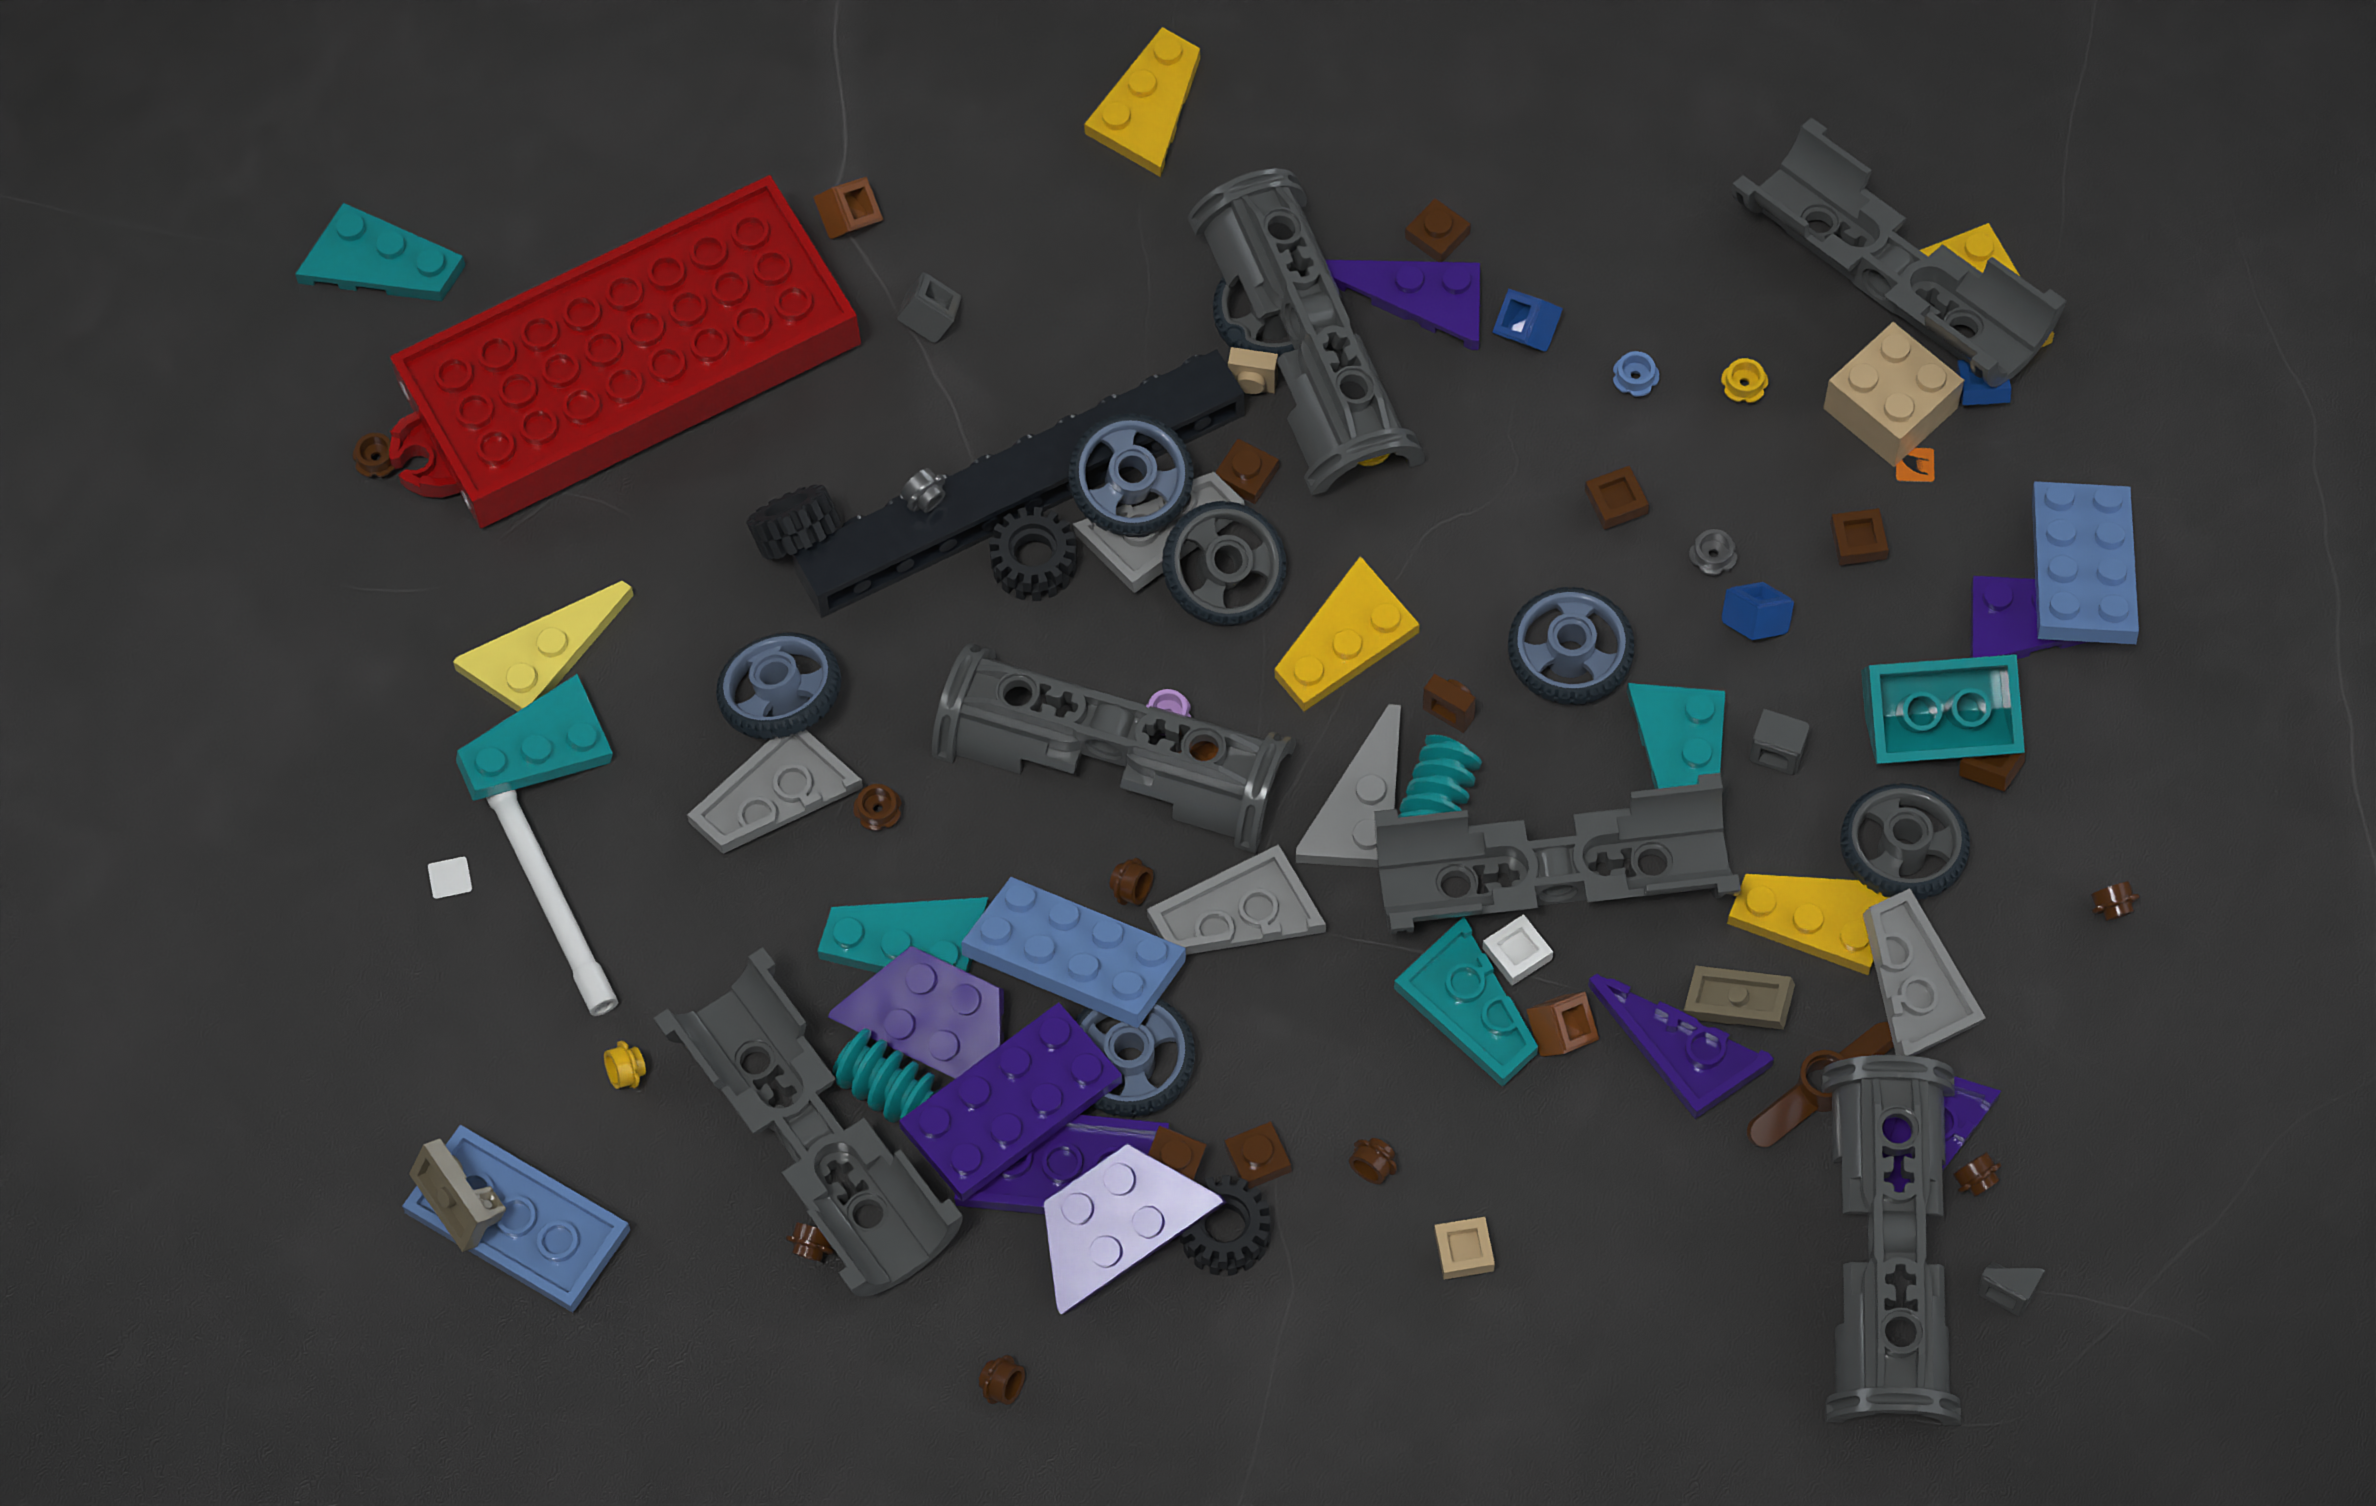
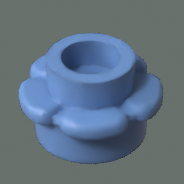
M1633 351L1625 354L1616 362L1613 368L1615 374L1613 383L1620 392H1628L1634 397L1647 395L1651 392V387L1657 385L1659 381L1658 368L1655 367L1653 359L1643 352ZM1639 374L1640 377L1638 379H1634L1631 377V375Z

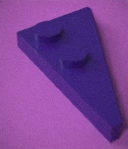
M1325 260L1339 290L1345 292L1347 288H1350L1371 298V305L1404 320H1414L1422 328L1430 332L1436 333L1437 329L1463 340L1465 348L1479 350L1480 263Z
M1598 973L1589 978L1588 987L1695 1119L1773 1066L1774 1058L1770 1053L1764 1050H1760L1759 1053L1730 1040V1034L1716 1027L1703 1026L1698 1022L1697 1018L1659 1001L1658 1005L1630 992V986L1620 981L1601 977Z

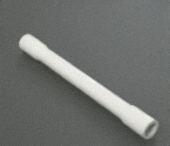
M511 790L486 797L490 807L495 810L570 964L574 981L591 1015L599 1016L608 1013L617 1006L618 1000L601 965L595 961L517 801L516 791Z

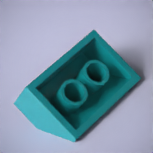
M2017 655L1869 665L1861 670L1865 720L1876 764L2025 753Z

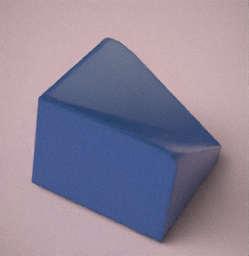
M1508 288L1492 333L1541 351H1547L1563 308Z
M1764 582L1731 587L1726 589L1722 622L1751 640L1783 635L1790 628L1794 601Z

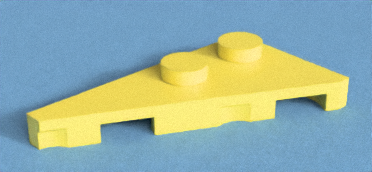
M620 581L468 651L453 661L455 670L518 712L557 686L634 596L632 587L624 581Z

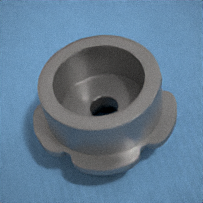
M925 468L915 474L901 491V496L908 502L907 507L913 512L922 509L925 513L934 509L945 496V491L942 489L945 478L943 475L936 476L929 468Z
M1710 529L1701 533L1695 539V545L1691 546L1689 551L1692 564L1698 565L1700 571L1706 575L1713 576L1720 574L1722 570L1729 571L1737 560V554L1734 553L1735 543L1726 532L1718 529ZM1715 551L1718 555L1716 557H1711L1709 555V552Z

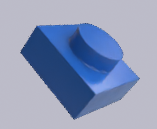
M1957 360L1956 374L1964 379L1961 393L1962 405L2010 403V379L2000 386L1991 387L1984 382L1983 378H1978L1971 372L1968 362Z

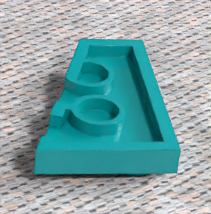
M343 203L295 275L298 284L315 286L316 281L338 284L339 289L357 291L358 287L385 290L387 295L442 302L466 265L462 255Z
M576 674L457 750L456 763L471 798L475 801L611 763L613 752L580 678Z
M1628 683L1627 695L1630 705L1635 712L1638 733L1642 746L1646 750L1655 789L1696 785L1698 775L1720 773L1725 691Z
M989 898L831 907L817 951L818 957L821 960L878 973L906 949L914 946L969 972L973 959L962 955V941L988 908Z
M1462 917L1394 980V989L1503 1087L1537 1055L1538 1045L1510 996H1506L1493 973L1494 968L1487 955L1481 952L1473 938L1472 929L1465 917Z

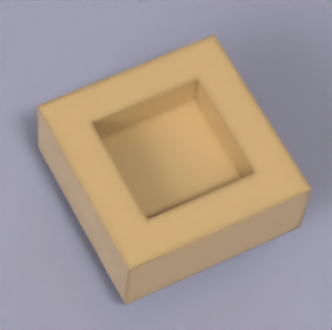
M1231 347L1228 367L1244 393L1259 394L1266 392L1275 394L1278 380V363L1276 360L1278 354Z
M1485 1217L1435 1225L1434 1234L1444 1280L1494 1271L1495 1263Z

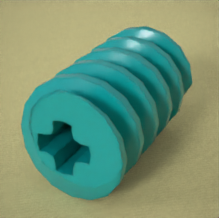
M1436 734L1426 735V746L1420 751L1418 757L1420 763L1415 765L1412 773L1413 780L1407 786V797L1401 802L1399 808L1401 814L1398 815V818L1462 811L1457 805L1467 804L1470 796L1463 788L1473 787L1476 780L1475 776L1469 771L1479 770L1482 764L1481 759L1465 745L1452 738Z
M864 1028L843 1048L833 1066L832 1074L836 1076V1083L840 1088H852L853 1097L861 1101L868 1099L867 1103L870 1109L877 1112L884 1110L883 1114L887 1121L892 1123L898 1122L942 1088L935 1092L931 1090L935 1075L929 1072L917 1081L915 1077L919 1064L915 1061H912L903 1070L900 1069L899 1066L903 1058V1053L900 1050H896L887 1059L884 1058L883 1055L887 1048V1041L884 1039L877 1041L871 1048L867 1046L871 1037V1030Z

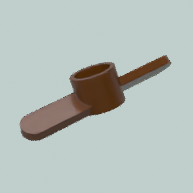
M1880 1022L1875 1024L1839 1053L1831 1050H1819L1807 1056L1802 1063L1798 1083L1749 1122L1747 1127L1749 1141L1758 1147H1769L1813 1112L1832 1111V1093H1822L1814 1089L1807 1081L1806 1076L1813 1071L1822 1070L1825 1066L1839 1060L1861 1056L1884 1055L1894 1047L1889 1023Z

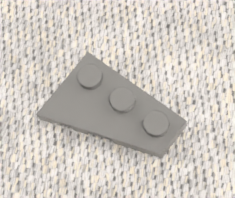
M1215 472L1193 479L1191 494L1184 509L1174 521L1161 530L1154 531V533L1138 536L1113 534L1096 526L1094 522L1091 523L1088 518L1073 523L1075 535L1135 593L1163 573L1162 555L1166 539L1174 525L1186 513L1200 505L1215 501H1231L1241 505H1245V503ZM1159 495L1157 499L1135 507L1126 504L1116 508V515L1128 518L1147 516L1162 508L1166 502ZM1215 519L1216 533L1231 523L1232 520ZM1184 541L1180 559L1198 546L1193 542Z
M805 729V731L797 732L798 734L795 735L791 734L789 737L784 736L780 739L778 737L770 739L689 812L687 817L689 823L724 854L862 789V779Z
M1279 844L1147 909V917L1157 935L1162 939L1186 948V955L1326 932L1324 920Z
M1910 888L1869 907L1863 913L1896 1055L1915 1056L1980 1024L1986 1018Z

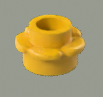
M1741 358L1732 362L1724 370L1721 383L1725 386L1724 393L1732 401L1753 403L1763 397V389L1768 386V377L1763 367L1757 361ZM1740 381H1748L1749 384L1743 386Z
M618 1041L616 1048L604 1052V1064L612 1085L616 1089L626 1086L637 1088L640 1083V1077L646 1074L645 1062L640 1050L637 1047L629 1048L625 1041Z

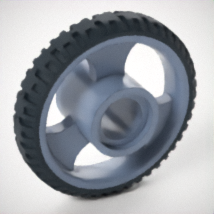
M1119 414L1096 423L1078 441L1069 465L1070 490L1080 511L1092 523L1094 522L1096 526L1118 535H1147L1166 527L1184 509L1193 485L1192 460L1182 439L1170 427L1168 428L1166 424L1141 414ZM1136 433L1149 436L1158 441L1170 454L1175 468L1169 471L1157 470L1154 456L1144 447L1133 445V438ZM1102 442L1110 447L1113 452L1106 473L1105 486L1095 490L1088 489L1086 464L1094 448ZM1124 467H1134L1142 473L1144 479L1138 483H1128L1120 477L1118 471ZM1150 492L1159 494L1166 502L1162 508L1147 516L1128 518L1116 515L1118 503L1126 505L1140 503L1148 497Z
M1558 587L1556 590L1550 589L1542 592L1541 595L1534 596L1518 611L1509 631L1508 655L1515 674L1518 675V679L1536 695H1541L1543 699L1550 700L1551 702H1554V700L1558 701L1559 704H1585L1586 701L1593 702L1602 696L1608 695L1624 680L1633 660L1634 636L1627 617L1624 616L1623 611L1606 596H1600V593L1590 589L1586 591L1582 587ZM1554 609H1558L1562 615L1556 617L1548 628L1546 643L1533 645L1525 642L1528 629L1538 617ZM1595 613L1611 627L1616 637L1617 653L1606 654L1595 648L1597 633L1594 624L1587 618L1589 615ZM1566 641H1573L1582 647L1570 650L1560 644ZM1549 666L1559 676L1575 678L1589 671L1593 680L1579 684H1566L1553 681L1542 675L1541 672Z
M783 632L782 634L775 633V635L770 634L767 637H760L759 640L752 641L753 643H748L746 647L739 649V652H736L721 670L716 686V698L723 717L738 732L757 739L761 737L762 739H775L776 737L780 739L784 736L789 737L791 734H798L797 732L800 731L803 732L807 727H812L814 723L819 722L818 719H822L830 711L829 708L833 707L841 688L840 668L831 649L819 639L802 633ZM790 654L811 658L821 668L810 674H800L797 664ZM749 671V679L755 694L749 700L736 704L735 692L737 686Z
M1161 998L1157 1000L1148 1013L1149 1019L1145 1026L1140 1024L1136 1028L1120 1022L1114 1025L1107 1034L1100 1032L1095 1025L1109 1016L1086 1007L1076 1017L1075 1021L1122 1074V1083L1120 1085L1124 1086V1089L1120 1096L1108 1093L1092 1105L1094 1108L1114 1116L1132 1117L1137 1115L1138 1117L1163 1109L1165 1105H1169L1182 1093L1193 1072L1195 1046L1187 1022L1168 1002ZM1164 1042H1176L1178 1055L1174 1070L1166 1082L1156 1088L1148 1081L1155 1069L1154 1048ZM1125 1048H1136L1142 1052L1134 1060H1123L1117 1056Z

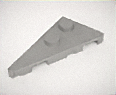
M1389 704L1296 847V863L1378 868L1374 811L1390 810L1395 807L1401 705Z

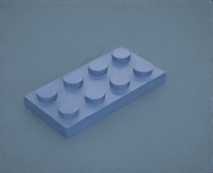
M2034 481L2032 516L2038 639L2136 644L2139 624L2131 487Z
M1013 877L1009 878L962 941L963 956L1136 1028L1140 1026L1185 963L1186 948Z
M460 1125L445 1146L451 1155H454L460 1161L463 1172L467 1176L466 1180L472 1189L491 1186L502 1204L506 1207L502 1219L486 1228L478 1246L468 1251L573 1313L629 1233V1224ZM416 1186L402 1205L405 1214L456 1243L418 1186Z

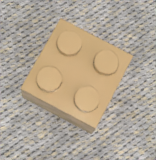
M1892 322L1829 380L1823 409L1895 467L1958 409L1964 379L1896 323Z

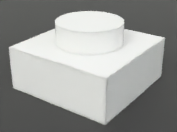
M1524 914L1483 940L1482 949L1512 986L1553 958V951Z

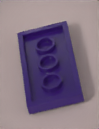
M1058 1002L900 1119L899 1126L963 1202L1122 1083V1074Z
M1078 1115L962 1202L955 1194V1205L1045 1214L1044 1201L1126 1144H1130L1148 1154L1158 1127L1162 1126L1169 1129V1123Z

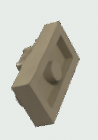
M1695 966L1684 1012L1700 1021L1784 1030L1795 983L1789 976Z
M440 1138L423 1144L409 1175L461 1251L465 1252L478 1246L486 1228L502 1219L506 1207L502 1204L491 1186L472 1189L466 1180L467 1176L463 1172L460 1161L454 1155H451Z

